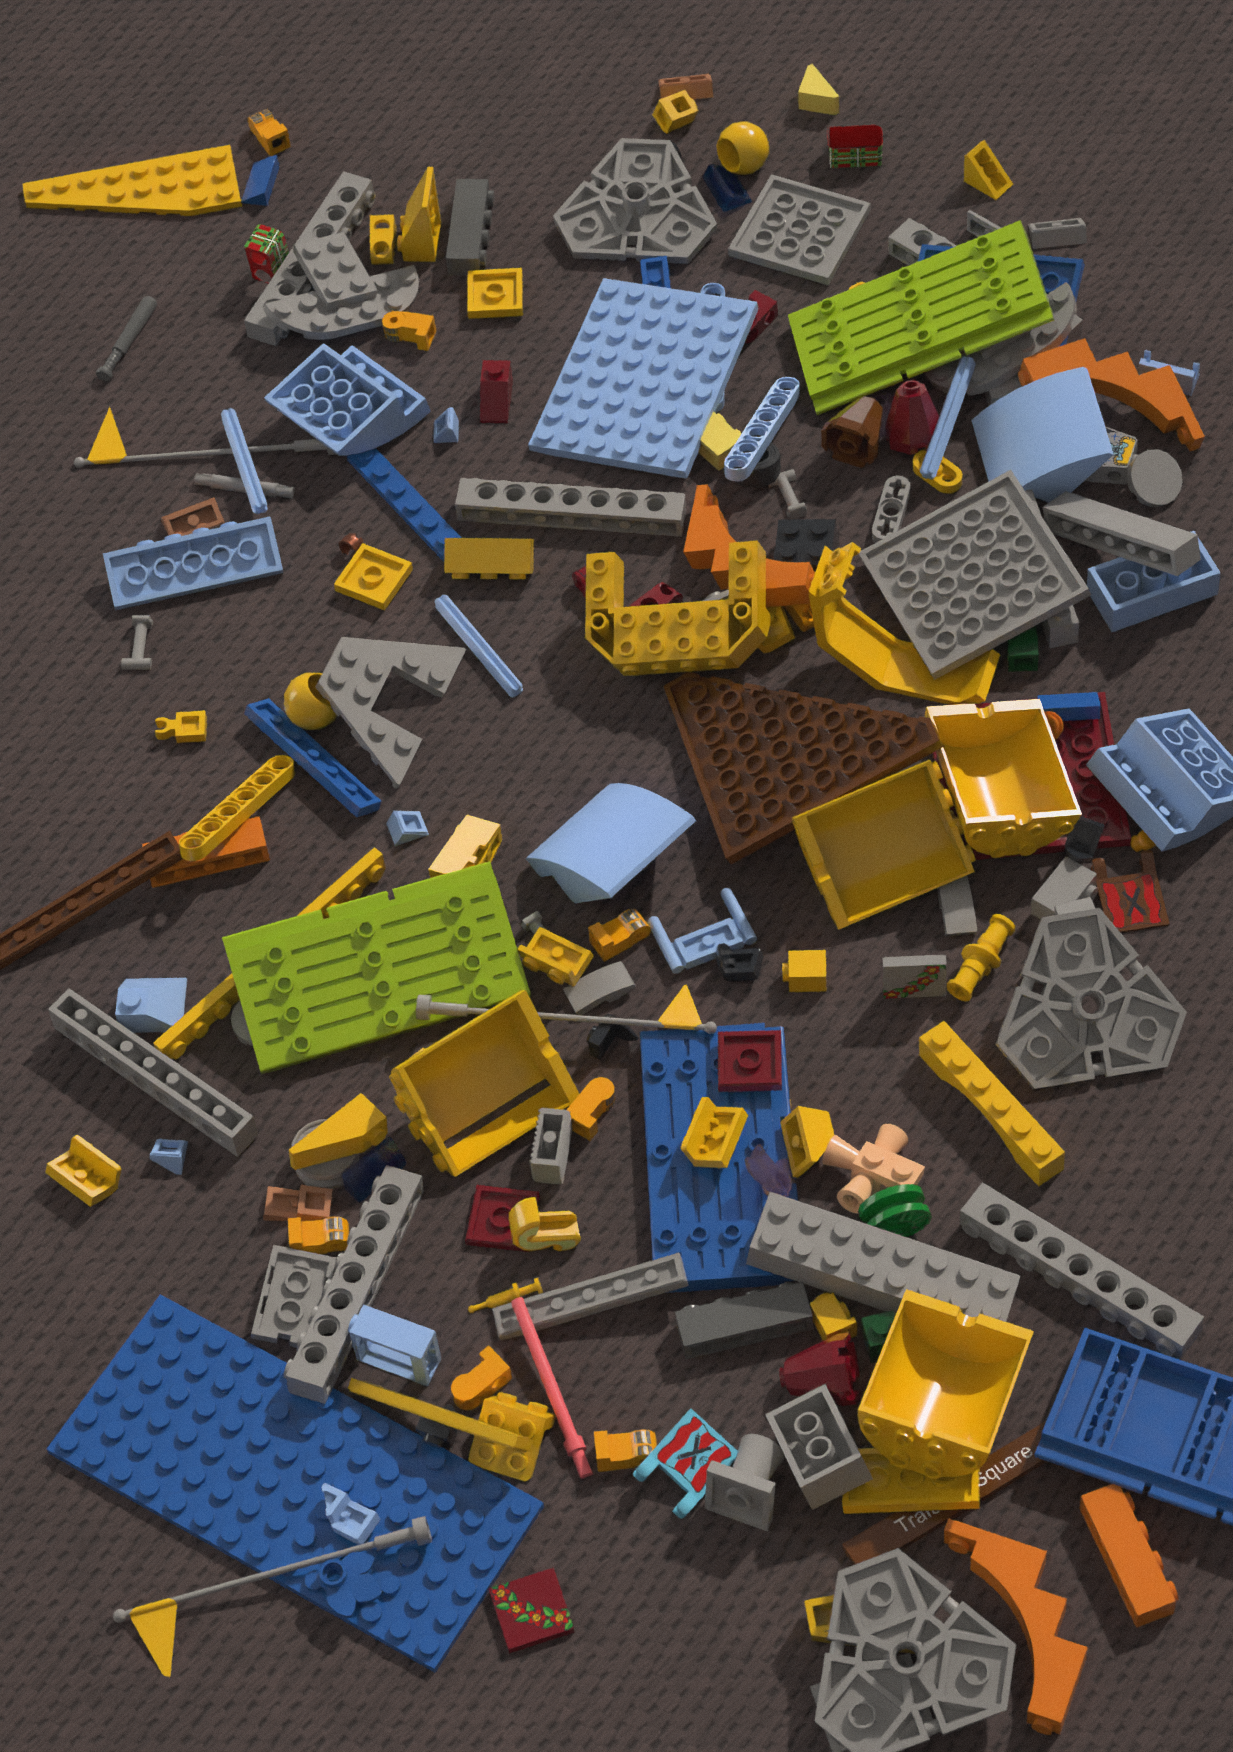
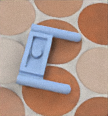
M724 888L720 895L733 919L730 917L676 938L673 943L669 940L658 917L652 916L648 919L647 923L674 974L681 972L684 968L690 969L715 959L716 948L719 944L725 943L731 950L743 948L745 944L751 945L757 941L753 929L730 888Z

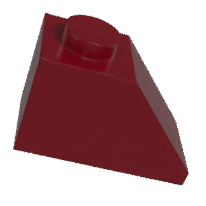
M483 360L480 423H508L513 385L510 360Z

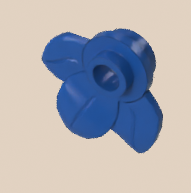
M352 1552L342 1560H328L318 1569V1584L322 1590L327 1592L328 1606L338 1615L352 1617L356 1602H372L382 1595L378 1581L368 1573L375 1561L373 1556L363 1552ZM332 1574L340 1575L337 1581L331 1582L328 1579Z

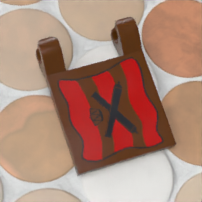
M1151 850L1140 852L1141 858L1139 863L1142 873L1108 878L1105 860L1103 858L1092 860L1091 871L1097 873L1096 887L1098 888L1102 911L1120 933L1170 925L1156 872L1154 855Z

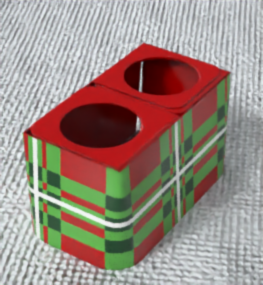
M880 126L829 127L828 150L830 168L881 166L883 134ZM879 146L872 148L832 149L843 147Z
M261 224L256 226L244 246L252 278L260 280L255 275L257 269L265 271L272 279L289 254L284 234L277 229ZM266 259L267 263L265 265H261L263 261Z

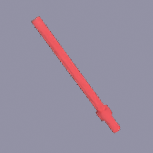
M523 1297L516 1298L511 1301V1305L565 1438L563 1445L569 1457L572 1456L581 1479L591 1476L593 1472L584 1452L587 1448L581 1435H577Z

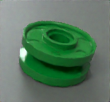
M914 1184L892 1186L876 1192L862 1202L858 1209L863 1223L904 1237L912 1236L924 1229L932 1218L930 1209L926 1204H923L925 1196L921 1187Z

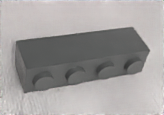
M456 179L446 253L448 275L468 276V271L481 270L482 266L487 265V251L484 250V246H489L490 234L486 228L487 226H492V211L489 210V207H494L495 202L494 190H490L488 179Z
M787 1282L774 1289L765 1291L752 1290L744 1296L735 1298L723 1297L710 1304L701 1306L688 1305L680 1311H675L676 1326L685 1359L813 1330V1315L803 1282L795 1284Z

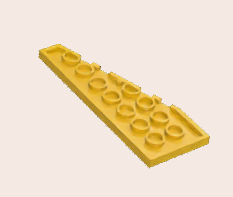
M230 145L22 183L27 208H75V210L80 211L97 209L99 212L138 214L140 212H155L157 215L174 213L180 214V216H193L242 206Z

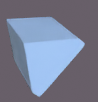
M449 407L434 421V443L458 442L459 420L454 408Z

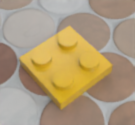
M522 268L468 271V319L523 316Z
M362 543L334 583L335 591L385 610L412 572V562Z

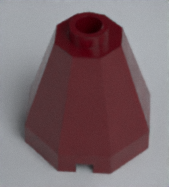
M906 381L896 389L885 425V438L889 442L890 449L910 455L917 454L918 448L925 447V452H927L939 419V415L925 385L918 381Z
M836 1334L787 1358L784 1362V1367L779 1369L781 1386L783 1388L786 1387L790 1395L800 1397L825 1384L835 1404L841 1406L857 1404L861 1398V1390L854 1391L853 1382L856 1381V1377H860V1367L854 1342H849L851 1339L850 1334Z

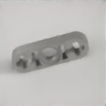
M892 476L885 482L872 527V539L875 543L901 529L910 497V482L903 476ZM896 486L901 487L898 492V499L893 497V490L896 489ZM888 508H895L899 513L889 516L884 511ZM885 524H888L889 533L886 536H882L881 533L884 532Z

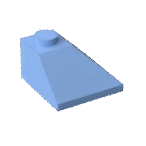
M187 978L126 979L118 988L115 1013L117 1022L133 1033L166 1032L184 1016Z

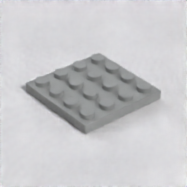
M771 174L730 244L728 254L737 259L829 286L870 213L871 203Z

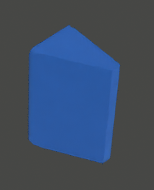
M276 155L253 163L241 203L268 205L279 170V162Z
M1097 692L1037 695V699H1040L1044 712H1055L1061 717L1062 721L1100 719V701Z

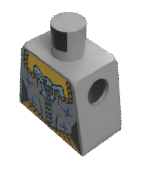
M1105 427L1114 455L1085 481L1127 485L1126 475L1128 466L1138 456V440L1136 437Z

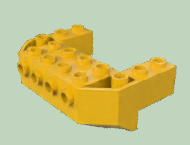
M758 540L729 543V599L623 607L624 562L615 552L586 554L585 638L624 676L739 668L768 636L771 614L766 609V551Z

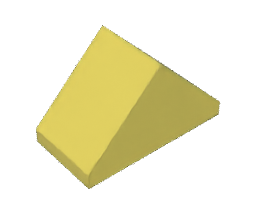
M813 64L808 65L798 91L799 109L836 115L839 113V95Z

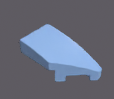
M324 1483L322 1492L326 1500V1516L331 1523L334 1532L358 1545L364 1544L381 1520L377 1512L351 1501L347 1493Z

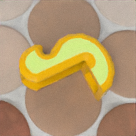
M531 1197L519 1201L509 1212V1225L513 1244L522 1250L534 1251L553 1246L554 1250L565 1251L574 1248L581 1241L577 1217L571 1211L538 1212L536 1198Z

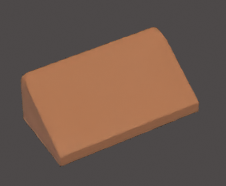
M709 74L658 80L661 99L683 90L693 100L713 97L712 79Z
M215 498L161 518L168 535L180 534L184 536L192 534L194 530L199 528L212 529L225 523Z

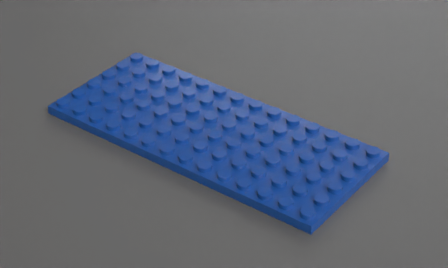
M160 1294L47 1447L48 1454L258 1573L358 1545L334 1532L331 1523L326 1516V1500L322 1492L324 1483L347 1493L351 1501L377 1512L381 1520L364 1543L375 1541L374 1537L412 1527V1519L426 1516L432 1543L418 1546L417 1540H413L381 1550L372 1548L361 1551L375 1558L374 1564L368 1573L378 1581L382 1595L372 1602H356L352 1617L338 1615L328 1606L327 1592L320 1588L317 1581L318 1569L324 1562L272 1576L269 1579L436 1673L486 1597L489 1588L493 1586L543 1510L544 1502L442 1447L436 1448L422 1441L423 1437L334 1388L326 1404L289 1393L287 1380L284 1378L286 1362ZM332 1574L328 1580L331 1582L337 1581L340 1575Z

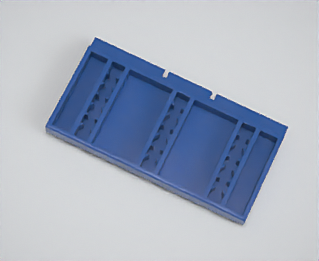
M765 1023L717 1026V1030L713 1034H708L704 1030L685 1029L640 1032L652 1260L680 1253L689 1285L666 1293L774 1286L788 1281H795L746 1264L749 1248L769 1192L798 1201L797 1184H785V1181L796 1180V1177L792 1175L780 1120H783L791 1113L784 1027L765 1028ZM781 1030L782 1090L718 1092V1032ZM702 1097H709L716 1107L744 1108L748 1114L727 1168L695 1167L681 1150L683 1138L686 1136L694 1112Z
M1084 1328L1042 1431L1034 1457L1142 1494L1145 1486L1150 1487L1148 1497L1211 1519L1216 1518L1217 1511L1222 1512L1221 1522L1233 1526V1378Z

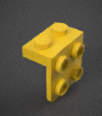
M498 1392L497 1396L484 1399L478 1421L533 1439L530 1451L525 1452L512 1449L474 1435L468 1460L477 1467L518 1480L528 1481L533 1476L544 1431L553 1427L556 1416L553 1413L547 1412L548 1407L543 1404L529 1402L527 1406L517 1403V1397Z

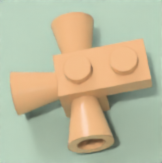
M883 1124L879 1129L875 1144L866 1141L861 1151H858L837 1135L831 1138L824 1152L822 1163L852 1170L851 1181L837 1194L838 1202L846 1210L859 1214L860 1204L876 1192L884 1190L886 1187L902 1184L917 1185L924 1175L925 1166L897 1155L908 1144V1137L902 1129L892 1124Z

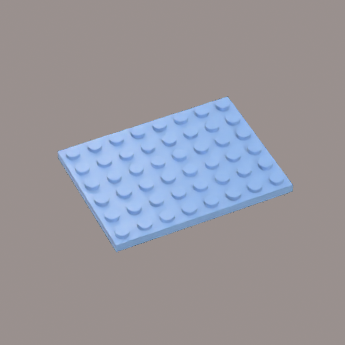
M603 278L530 439L529 449L557 457L687 479L701 447V437L713 411L715 412L758 312L757 302Z

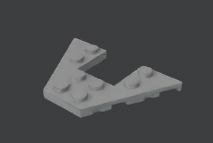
M341 637L315 687L323 698L330 702L331 708L338 717L341 715L352 729L350 733L360 746L370 753L374 764L380 765L393 782L392 786L398 788L422 739L372 712L371 709L390 671L435 696L443 697L466 649L462 647Z

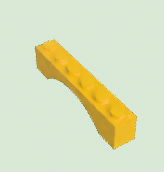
M945 1021L919 1037V1056L941 1080L957 1088L982 1112L1000 1135L1015 1161L1038 1187L1064 1170L1065 1151Z

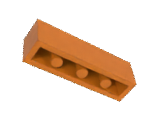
M260 817L248 818L206 857L197 861L182 859L150 878L152 888L270 861ZM185 832V833H183V834H181V835H178V836H174V838H175V840L177 841L178 844H179L180 838H181L184 834H186L187 832Z
M1111 1484L1081 1495L1079 1509L1136 1628L1174 1614L1176 1601L1179 1599L1177 1590L1171 1580L1166 1581L1162 1573L1164 1570L1162 1559L1157 1551L1152 1552L1147 1542L1150 1539L1147 1528L1143 1521H1137L1133 1513L1135 1505L1128 1491L1123 1492L1120 1486Z

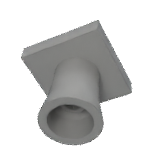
M747 1434L741 1438L733 1467L712 1460L706 1473L705 1509L768 1531L773 1520L775 1483L769 1480L784 1460V1453L779 1445L765 1436Z

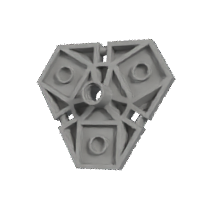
M621 138L591 172V182L583 181L553 215L554 223L575 259L600 258V260L619 259V261H626V258H635L636 261L640 262L641 259L667 256L668 263L689 264L718 230L717 222L696 185L691 187V176L670 140ZM628 245H637V247L632 248L628 247Z
M1100 908L1047 916L1040 919L1020 974L1023 977L1021 985L1015 988L995 1043L1032 1089L1093 1080L1095 1076L1104 1074L1106 1078L1168 1067L1187 1012L1148 965L1145 967L1141 966L1136 960L1139 954ZM1125 966L1134 975L1128 981L1119 973ZM1035 982L1044 985L1041 995L1032 992ZM1084 997H1091L1095 1000L1097 1009L1093 1014L1086 1013L1083 1010L1081 1002ZM1100 1052L1101 1062L1092 1063L1090 1053Z
M900 1549L892 1550L839 1570L837 1574L827 1638L828 1641H831L829 1653H825L815 1723L850 1752H901L929 1741V1736L939 1732L945 1735L1007 1711L1016 1644L965 1602L962 1601L958 1604L950 1597L951 1591ZM940 1607L950 1614V1617L944 1624L934 1616ZM845 1644L857 1646L855 1658L843 1656ZM903 1649L912 1650L917 1657L916 1663L910 1668L900 1666L896 1660L897 1654ZM932 1708L936 1719L923 1723L919 1712Z

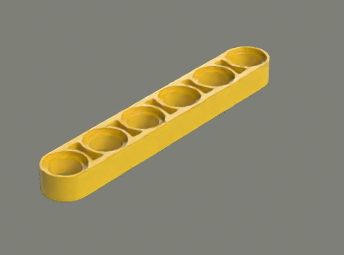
M278 755L262 765L180 838L181 857L187 861H197L206 857L295 776L293 759L286 755Z

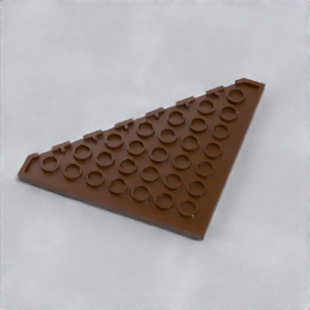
M687 672L664 685L722 850L730 864L739 861L793 831L795 827L792 823V817L889 777L944 747L935 724L930 718L926 717L912 718L900 712L885 709L881 712L871 710L869 706L854 703L845 705L836 703L833 699L817 696L809 698L801 696L797 692L781 689L773 691L768 690L765 686L750 683L742 685L733 683L729 679L714 676L711 678L701 677L698 673Z

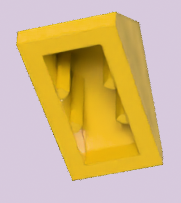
M985 140L977 144L964 156V182L997 200L1013 185Z

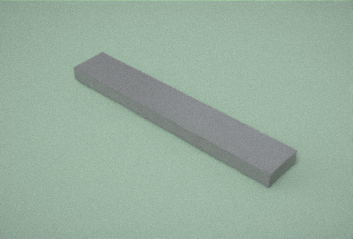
M675 1253L525 1298L524 1302L534 1327L538 1331L689 1285L680 1253ZM511 1303L492 1308L500 1340L523 1335Z

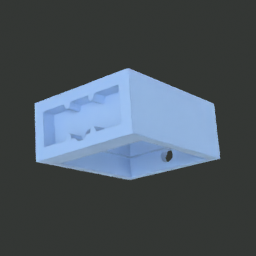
M364 1304L359 1314H355L349 1323L348 1332L350 1333L352 1347L358 1361L419 1384L429 1385L441 1361L435 1330Z

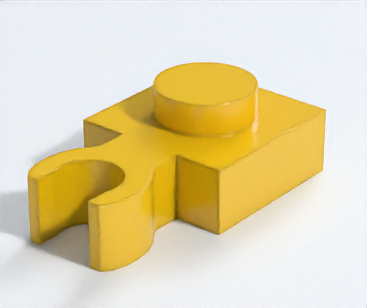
M205 711L176 712V720H170L165 717L155 719L157 728L165 727L163 730H155L156 738L159 740L175 736L177 743L206 741L207 716Z

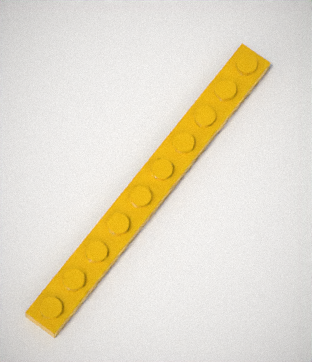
M374 847L297 916L321 909L323 919L329 918V914L326 911L327 907L358 899L367 885L371 882L379 881L386 869L383 854ZM232 973L153 1042L154 1047L170 1059H178L184 1054L188 1044L195 1038H202L207 1033L209 1026L218 1018L223 1019L231 1010V1006L239 1000Z

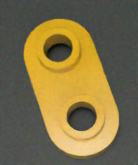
M925 449L918 451L914 455L913 471L917 476L942 493H953L960 489L962 485V472L956 465L942 457L936 477L934 479H925L920 473V468L926 455Z

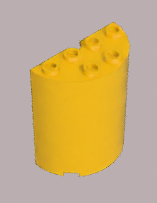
M1040 699L992 702L989 706L981 709L976 708L975 703L926 707L925 717L930 718L935 724L944 747L936 751L969 846L978 852L991 855L993 858L1017 854L1027 856L1074 829V825L1082 814Z
M926 760L792 817V823L796 829L795 832L820 894L824 896L828 911L838 930L975 872L971 864L976 861L969 844L964 846L960 836L964 833L958 816L955 817L953 811L949 810V807L954 806L949 791L944 789L943 785L939 783V779L943 778L936 761Z
M520 990L393 1068L389 1075L390 1081L397 1093V1096L393 1098L396 1106L403 1114L406 1112L411 1121L408 1124L410 1132L416 1140L422 1139L434 1154L432 1159L440 1172L447 1170L452 1176H458L536 1127L539 1109L563 1110L570 1106L579 1095L559 1053L552 1047L548 1038L549 1034L526 990ZM546 1078L550 1083V1086L452 1147L446 1148L444 1141L543 1079Z
M906 1289L858 1409V1422L861 1431L871 1445L887 1457L892 1465L924 1474L930 1479L964 1476L978 1470L988 1459L1034 1331L980 1313L976 1317H970L963 1314L959 1306Z

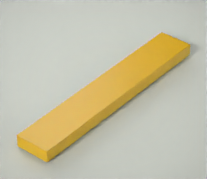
M351 1378L348 1386L350 1392L512 1449L527 1452L530 1451L533 1439L366 1381Z

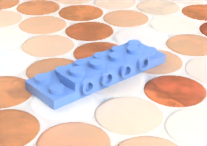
M271 516L238 524L234 521L221 524L220 528L211 530L209 528H199L194 530L192 534L184 536L172 534L166 536L164 540L157 542L144 540L137 543V546L103 553L115 610L283 573Z

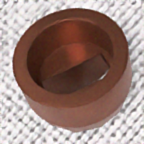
M351 533L339 542V548L342 553L347 555L350 549H353L354 553L351 555L353 557L364 542L362 538H357V534Z

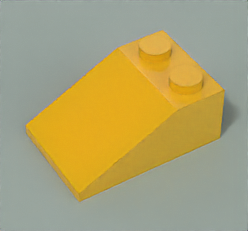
M427 167L407 203L405 216L401 215L400 218L402 235H398L397 250L402 252L403 261H436L441 218L433 167Z

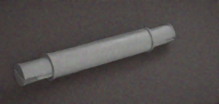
M196 473L195 485L246 493L242 478ZM260 481L264 496L274 498L279 496L293 499L295 487Z

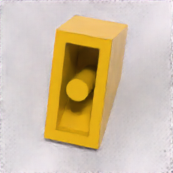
M797 1106L780 1122L793 1177L798 1178L816 1163L834 1136L828 1111Z

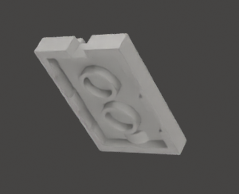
M273 1245L251 1338L276 1344L278 1338L290 1340L291 1347L297 1348L302 1332L306 1333L310 1326V1315L314 1306H319L323 1299L322 1292L325 1282L333 1278L337 1258ZM271 1271H274L273 1278H272V1282H271V1286H270V1284H268V1283H269ZM264 1300H265V1301H267V1302H266L264 1314H261L262 1307H263V1303H264Z

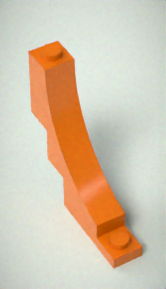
M1085 338L1022 360L1020 370L1018 371V378L1022 386L1056 373L1085 367L1088 369L1095 393L1111 397L1131 406L1152 421L1163 433L1177 429L1180 442L1185 444L1189 451L1201 447L1205 436L1170 365L1139 375L1128 352L1096 362Z
M708 484L697 485L683 553L692 568H712L711 573L720 589H729V543L736 541L729 534L727 522L719 509L718 499L712 494ZM766 558V608L810 604L808 591L815 574L810 562H781Z
M948 1518L944 1529V1543L948 1544V1547L957 1553L966 1554L968 1551L973 1552L970 1570L984 1579L999 1593L1017 1618L1026 1637L1033 1667V1692L1027 1712V1723L1032 1724V1728L1035 1731L1045 1735H1050L1052 1732L1061 1734L1086 1661L1087 1647L1057 1637L1066 1612L1067 1599L1037 1589L1046 1564L1047 1551Z

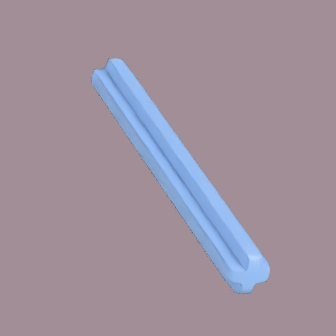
M963 356L958 363L920 468V473L925 479H934L936 477L976 366L972 357Z
M232 408L223 410L221 412V419L252 510L255 514L265 513L268 509L267 502L236 412Z
M447 595L436 598L434 601L436 604L435 608L510 697H515L522 693L521 682Z

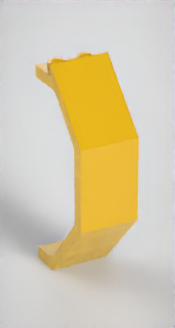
M853 542L834 551L824 546L808 591L817 644L821 649L875 689L949 705L980 704L986 700L1000 657L999 653L991 649L934 680L911 642L896 638L844 598L847 591L842 587L844 580L852 576V571H854L855 567L850 563L852 558L860 553L861 548Z

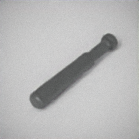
M145 296L138 304L120 337L114 344L109 358L103 366L97 369L96 376L104 381L112 379V371L118 364V361L121 357L125 356L155 311L157 301L153 297Z

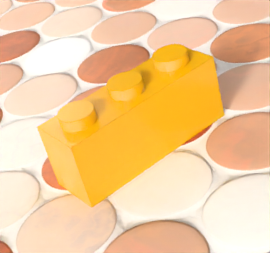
M445 538L444 573H452L453 579H469V573H480V579H498V573L509 574V579H526V574L533 573L534 539Z

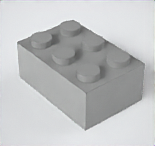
M825 1384L765 1414L812 1510L873 1479Z

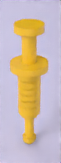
M538 1277L534 1279L535 1283L521 1288L518 1287L517 1283H513V1288L489 1296L486 1302L469 1306L468 1311L475 1313V1311L485 1307L492 1309L511 1303L512 1300L535 1291L541 1294L543 1293L542 1286Z

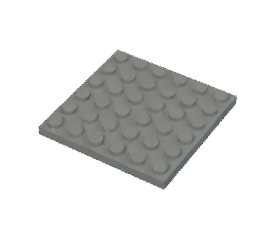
M1011 470L863 549L859 553L860 559L934 680L1091 596L1084 580Z

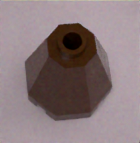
M863 396L856 399L825 423L821 430V447L826 452L830 448L833 452L832 458L834 460L859 468L864 467L867 462L868 465L874 463L879 450L883 407L876 399Z

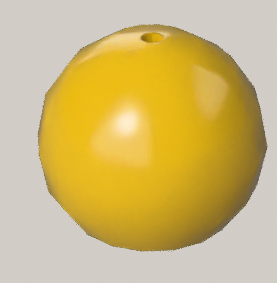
M732 123L720 134L717 142L718 158L725 169L737 175L753 174L766 162L769 154L768 139L763 130L753 123Z
M303 673L291 680L284 693V710L288 718L295 725L305 730H320L334 722L337 717L331 708L330 702L323 698L315 687L322 675L321 673Z

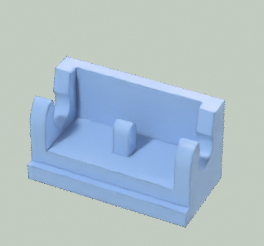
M1145 350L1144 359L1141 358L1139 362L1138 374L1141 375L1169 364L1151 360V351ZM1194 362L1193 370L1170 365L1183 393L1191 396L1200 376V364Z

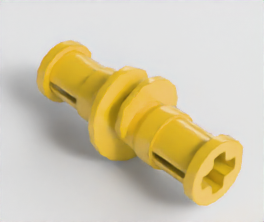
M1001 914L992 915L989 927L980 936L977 944H968L962 949L964 962L956 977L949 980L946 986L949 993L955 998L962 1001L971 1000L973 989L982 980L984 975L988 976L991 968L997 969L1000 967L1001 959L998 957V954L1007 937L1015 932V924L1009 918Z

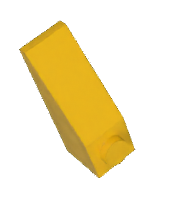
M360 1093L289 1149L291 1167L297 1170L365 1152L372 1145L380 1144L388 1133L387 1117Z

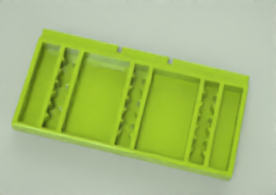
M1021 220L788 314L808 391L813 400L817 415L904 381L902 374L907 373V377L912 378L960 359L962 356L960 351L965 350L966 355H970L1054 321L1053 312Z
M485 862L392 889L395 898L393 900H389L388 892L383 891L327 907L326 911L329 914V918L323 919L320 909L222 937L261 1075L462 1017L431 1014L430 1020L416 1019L418 995H431L432 1002L468 1004L469 1008L490 1009L520 990H526L530 997L528 983L491 862Z

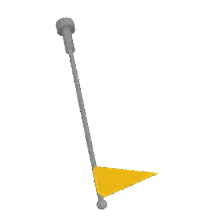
M109 407L88 459L77 457L74 460V465L77 468H82L84 465L233 454V452L229 448L127 456ZM317 439L294 441V444L248 447L249 452L294 449L295 452L327 450L328 455H336L335 452Z
M687 985L683 986L658 1021L537 1012L540 1019L704 1030L708 1034H713L717 1030L714 1022L701 1023ZM418 995L416 1019L430 1020L431 1014L467 1017L468 1014L481 1015L489 1009L469 1008L468 1004L432 1002L431 995Z
M426 1516L412 1519V1527L374 1537L375 1541L142 1605L130 1610L117 1609L113 1613V1619L118 1623H122L127 1617H131L133 1624L163 1676L170 1677L177 1603L312 1566L331 1559L344 1557L352 1552H361L372 1548L381 1550L413 1540H417L418 1546L432 1543Z

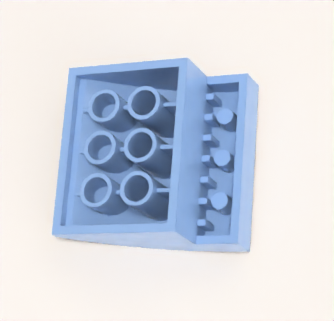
M323 343L264 397L266 402L339 456L357 454L379 447L409 430L431 412L425 397L352 345L342 355H339Z
M1085 367L1056 373L1022 386L1000 398L972 419L988 481L1011 470L1025 491L1032 489L1035 498L1048 503L1066 491L1070 493L1074 491L1114 455L1089 372Z
M1190 709L1135 719L1116 745L1098 748L1086 764L1161 851L1169 850L1195 840L1233 817V756Z
M609 784L525 859L539 876L552 875L574 903L611 898L696 820L687 811L649 790L630 784Z

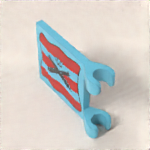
M690 1408L633 1472V1476L638 1481L643 1482L657 1466L661 1468L687 1492L673 1509V1513L682 1519L705 1495L706 1473L711 1461L730 1466L736 1459L738 1451Z

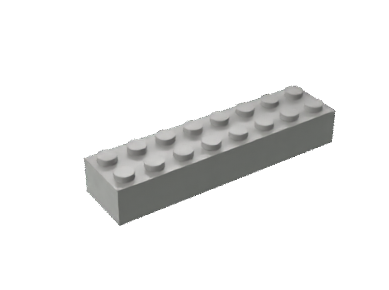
M769 1192L749 1248L746 1262L747 1265L797 1282H803V1284L886 1312L893 1310L895 1315L907 1289L959 1306L961 1312L967 1316L976 1317L980 1313L1004 1322L1007 1320L1020 1279V1275L773 1192Z

